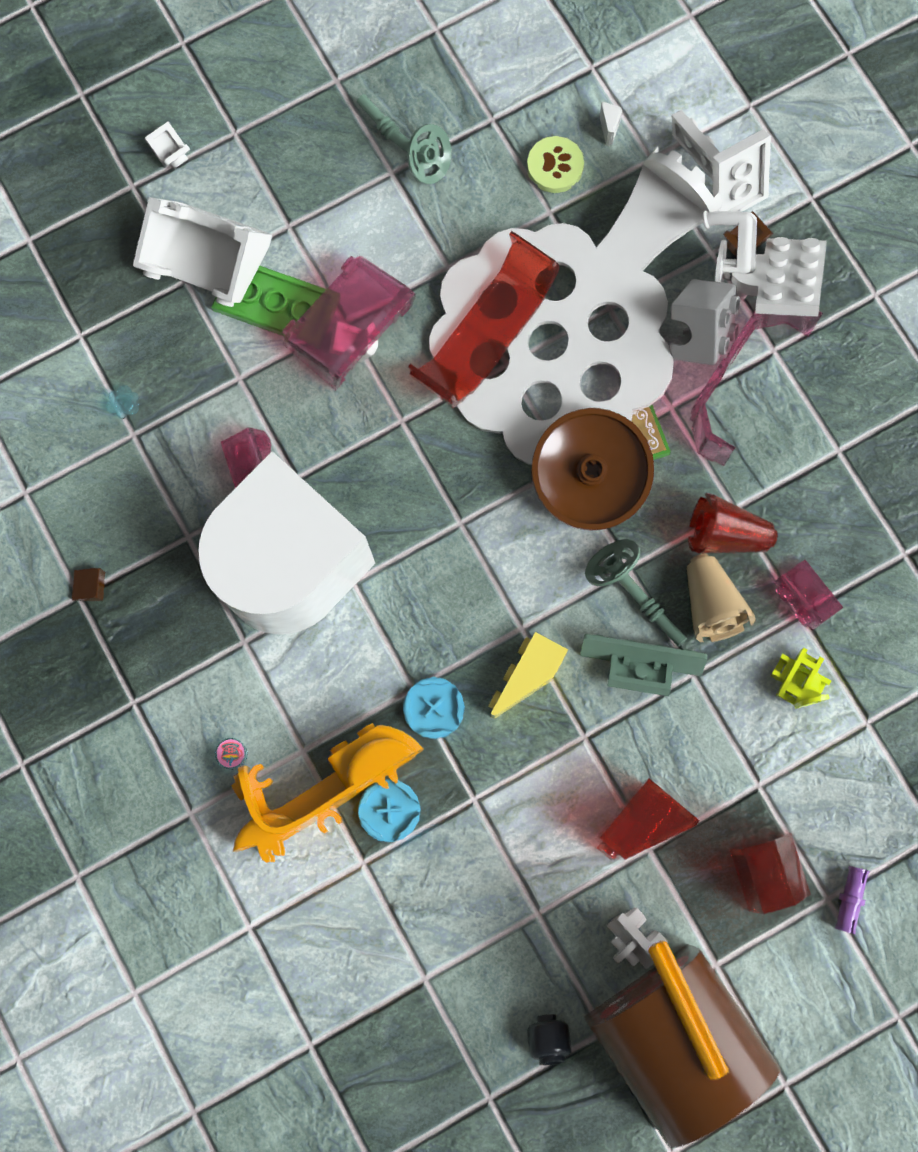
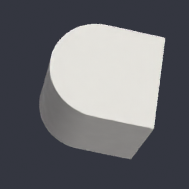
M273 451L212 512L203 527L199 542L200 567L211 590L243 622L254 629L269 634H292L313 626L375 564L366 537Z

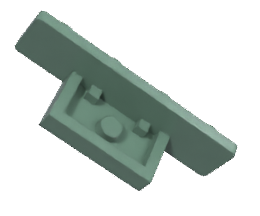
M585 634L580 653L583 657L610 661L607 686L668 697L671 691L672 672L701 676L707 662V654L694 650H681L663 645H651L633 640L609 638L599 634Z

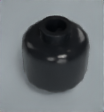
M555 1014L537 1016V1022L528 1027L527 1035L530 1056L535 1060H539V1065H556L565 1062V1057L572 1051L569 1026L566 1022L557 1020Z

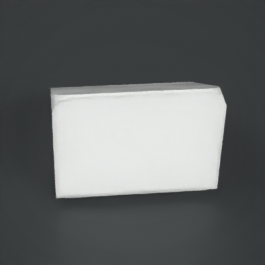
M602 102L599 115L605 144L610 147L620 125L622 107Z

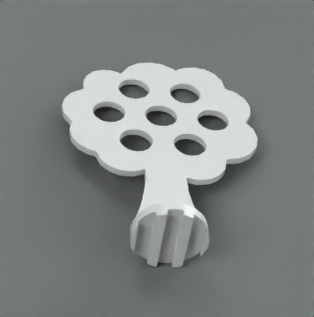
M657 147L643 162L642 170L629 201L607 236L597 247H595L587 233L577 226L565 223L548 225L537 232L527 229L510 228L497 232L487 240L478 255L464 258L448 270L442 281L440 297L446 314L433 326L429 336L431 354L435 362L442 369L457 375L454 387L456 403L468 423L485 432L503 433L507 448L516 459L527 465L532 466L533 454L543 433L563 415L579 409L601 408L619 413L632 421L633 411L651 406L664 395L672 381L673 357L671 356L668 343L659 334L667 317L668 300L663 286L654 276L643 270L670 244L702 224L703 211H719L722 207V199L719 192L713 198L710 191L704 185L705 174L697 166L692 171L681 164L682 155L674 150L665 155L658 153ZM552 265H563L569 268L576 277V286L573 292L565 299L559 301H552L542 297L536 288L537 278L541 271ZM494 284H505L511 287L518 297L517 307L514 312L501 320H491L485 317L480 312L478 306L479 297L482 292ZM607 304L622 308L629 320L628 328L624 335L610 342L595 338L588 328V320L592 312L598 307ZM547 323L562 327L569 338L568 347L564 354L550 361L535 357L528 346L529 337L537 327ZM487 342H496L503 345L510 356L506 371L493 379H484L477 376L472 371L470 365L471 355L474 350ZM597 364H606L615 368L621 378V387L618 393L610 400L603 402L587 398L580 387L581 377L584 372ZM538 383H549L555 386L562 396V404L558 413L544 421L528 417L522 408L524 393L532 385Z

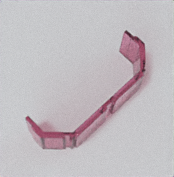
M819 311L818 316L753 313L730 348L727 357L723 358L698 396L690 413L692 414L690 420L693 421L692 432L698 454L724 466L736 448L712 433L705 404L753 331L788 324L809 337L821 318L822 312Z

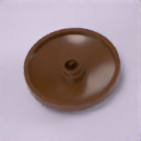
M579 409L557 419L541 436L532 458V482L538 499L544 508L558 521L580 530H604L628 520L646 501L654 479L653 454L644 434L626 417L607 409Z

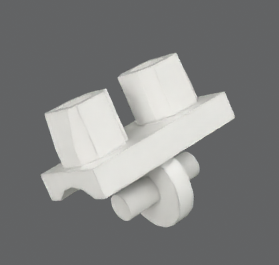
M636 907L625 914L622 913L615 917L606 926L616 936L611 941L618 950L613 959L619 963L626 958L632 966L640 962L647 969L654 964L648 948L659 941H666L667 943L668 941L656 930L652 931L647 937L638 930L646 921V918Z

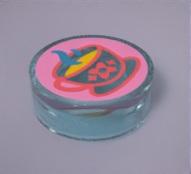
M235 738L222 740L215 750V758L218 764L229 770H235L243 766L248 757L245 744Z

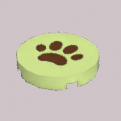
M559 136L546 137L537 142L530 150L527 160L528 176L531 181H534L541 190L551 193L566 192L581 179L584 169L583 153L577 144L568 138Z

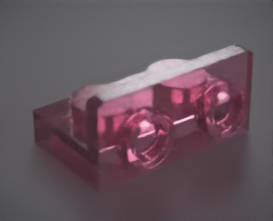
M250 427L221 441L235 488L272 452L271 440L265 431Z
M803 560L774 582L777 586L776 592L780 598L786 603L790 602L796 610L795 616L804 627L808 626L811 630L817 628L843 608L806 560Z

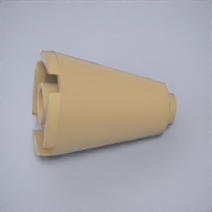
M707 554L693 557L690 560L691 563L687 566V576L696 640L704 642L702 637H710L711 642H715L743 632L745 630L743 627L745 623L749 621L752 625L755 622L756 618L753 611L715 557L708 556Z

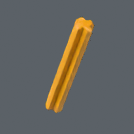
M659 941L648 948V952L708 1078L718 1079L728 1072V1068L666 941Z

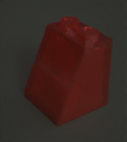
M648 778L639 784L597 835L595 840L600 843L597 849L610 860H615L616 858L618 860H625L696 826L700 820Z
M791 832L730 849L749 912L758 914L771 913L795 906L811 895Z

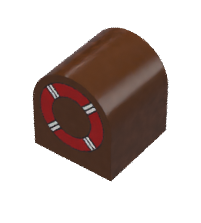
M690 944L679 949L673 956L728 1068V1072L718 1079L708 1078L656 967L584 1016L592 1032L669 1147H680L697 1141L734 1119L771 1087L781 1070L779 1064L699 948Z

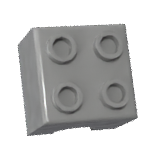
M697 279L690 280L671 304V319L682 321L688 325V328L683 330L685 336H678V343L671 342V356L673 360L716 365L722 355H727L730 343L736 342L739 335V324H735V315L739 311L740 297L736 296L735 284Z

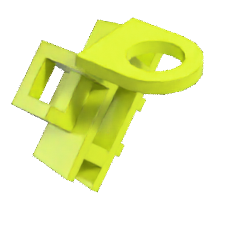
M804 647L799 651L795 660L782 654L771 674L772 678L782 683L776 696L794 705L795 709L830 699L828 694L822 695L821 693L826 685H830L831 680L817 673L824 658L819 657L815 659L806 654L808 649ZM800 663L803 664V665H805V666H807V667L810 668L811 670H809V669H807L806 667L800 665Z

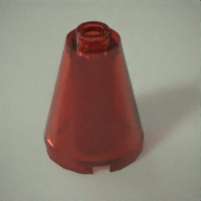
M704 493L706 498L700 497L698 499L689 527L695 528L694 537L688 536L689 548L692 552L698 554L767 552L770 547L773 548L775 546L778 533L773 523L711 493Z

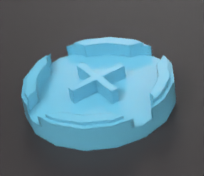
M436 677L422 679L414 684L406 694L403 705L405 720L413 732L429 739L447 737L457 730L463 720L465 709L462 694L455 685L446 679Z
M387 779L385 781L388 782L389 789L374 783L365 790L359 801L358 814L361 826L368 835L378 841L395 842L406 838L414 831L420 819L421 808L418 797L410 786L399 780L395 784L392 780Z

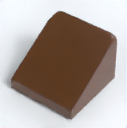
M101 568L74 570L72 600L103 601L105 571Z

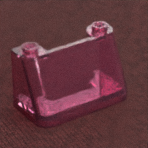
M361 255L356 258L350 256L342 265L341 270L343 272L297 322L294 319L291 320L282 331L285 335L283 345L335 391L346 380L344 377L350 370L356 367V363L392 323L395 324L399 319V315L403 317L408 312L416 297V293L407 285Z

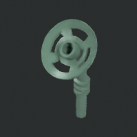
M365 94L357 99V103L377 124L376 128L378 131L385 135L384 137L387 140L391 139L407 152L409 169L419 182L434 184L445 176L451 163L452 150L449 137L440 126L435 124L422 125L413 133L409 140L399 132V127L395 125L394 121L389 116H384ZM428 132L426 139L416 141L422 133ZM437 138H438V140H439V142H440V145H441V157H439L440 152H439V146H438V144H437V142H436V139H437ZM433 165L437 167L433 174L425 176V169Z
M623 539L612 542L599 550L586 566L585 577L587 581L594 586H606L619 581L641 606L640 611L642 613L646 612L645 616L650 617L649 621L651 623L655 621L678 647L682 645L687 638L664 614L665 610L663 608L659 609L660 605L658 603L654 604L656 600L654 598L650 599L628 574L635 567L640 557V548L633 540ZM625 550L632 551L634 555L631 557ZM605 560L604 566H599ZM599 575L604 581L597 580L595 576Z

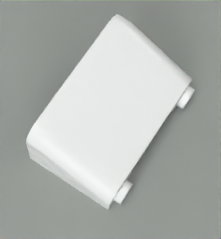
M149 197L133 266L144 270L143 275L153 279H160L161 275L171 276L212 291V295L217 297V303L233 307L234 303L242 301L270 246L272 234L188 204Z

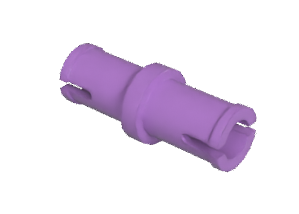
M849 866L844 892L839 895V900L842 901L835 929L856 934L855 930L860 908L865 906L866 900L863 899L870 871Z

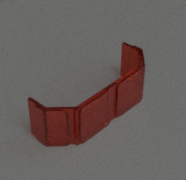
M513 231L509 233L512 245L500 272L436 356L419 369L411 363L408 366L411 378L453 408L479 388L513 340L517 338L540 308L560 269L556 260Z

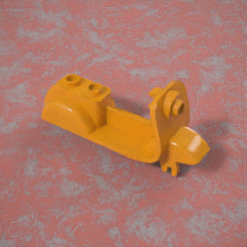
M371 723L357 733L359 738L350 744L345 740L330 750L333 755L328 758V761L335 770L333 774L275 810L269 809L262 791L263 788L269 787L273 780L271 778L266 779L264 782L257 780V773L265 767L262 764H258L252 769L245 765L238 767V773L233 776L235 783L231 786L241 801L245 799L253 819L249 820L240 829L234 842L233 852L257 846L261 859L264 862L274 863L275 856L272 854V851L276 856L285 855L283 841L316 821L320 831L327 833L328 829L324 824L327 817L332 816L337 824L342 823L340 814L333 810L374 783L389 789L388 782L385 781L386 776H389L395 784L398 783L396 770L415 758L417 754L424 750L423 747L413 737L399 729L385 725L375 727Z

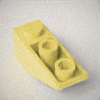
M537 632L534 633L532 639L526 637L518 651L522 655L517 666L511 664L503 680L508 682L502 693L498 690L495 692L488 706L493 709L491 717L497 718L551 682L568 649Z

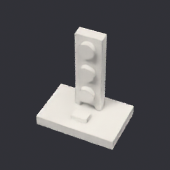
M682 110L672 114V135L713 180V198L719 192L722 199V207L719 211L743 212L768 198L771 135L765 129L719 152L710 136H705L700 131L693 118H689Z

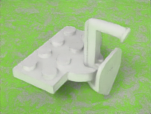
M735 211L702 212V220L706 229L714 225L738 226L737 259H726L727 242L726 240H721L716 264L715 282L724 283L725 279L731 278L732 284L736 285V296L740 297V301L744 300L748 295L757 296L755 314L818 316L827 241L815 238L794 240L777 237L767 239L765 253L756 255L757 218L754 214Z

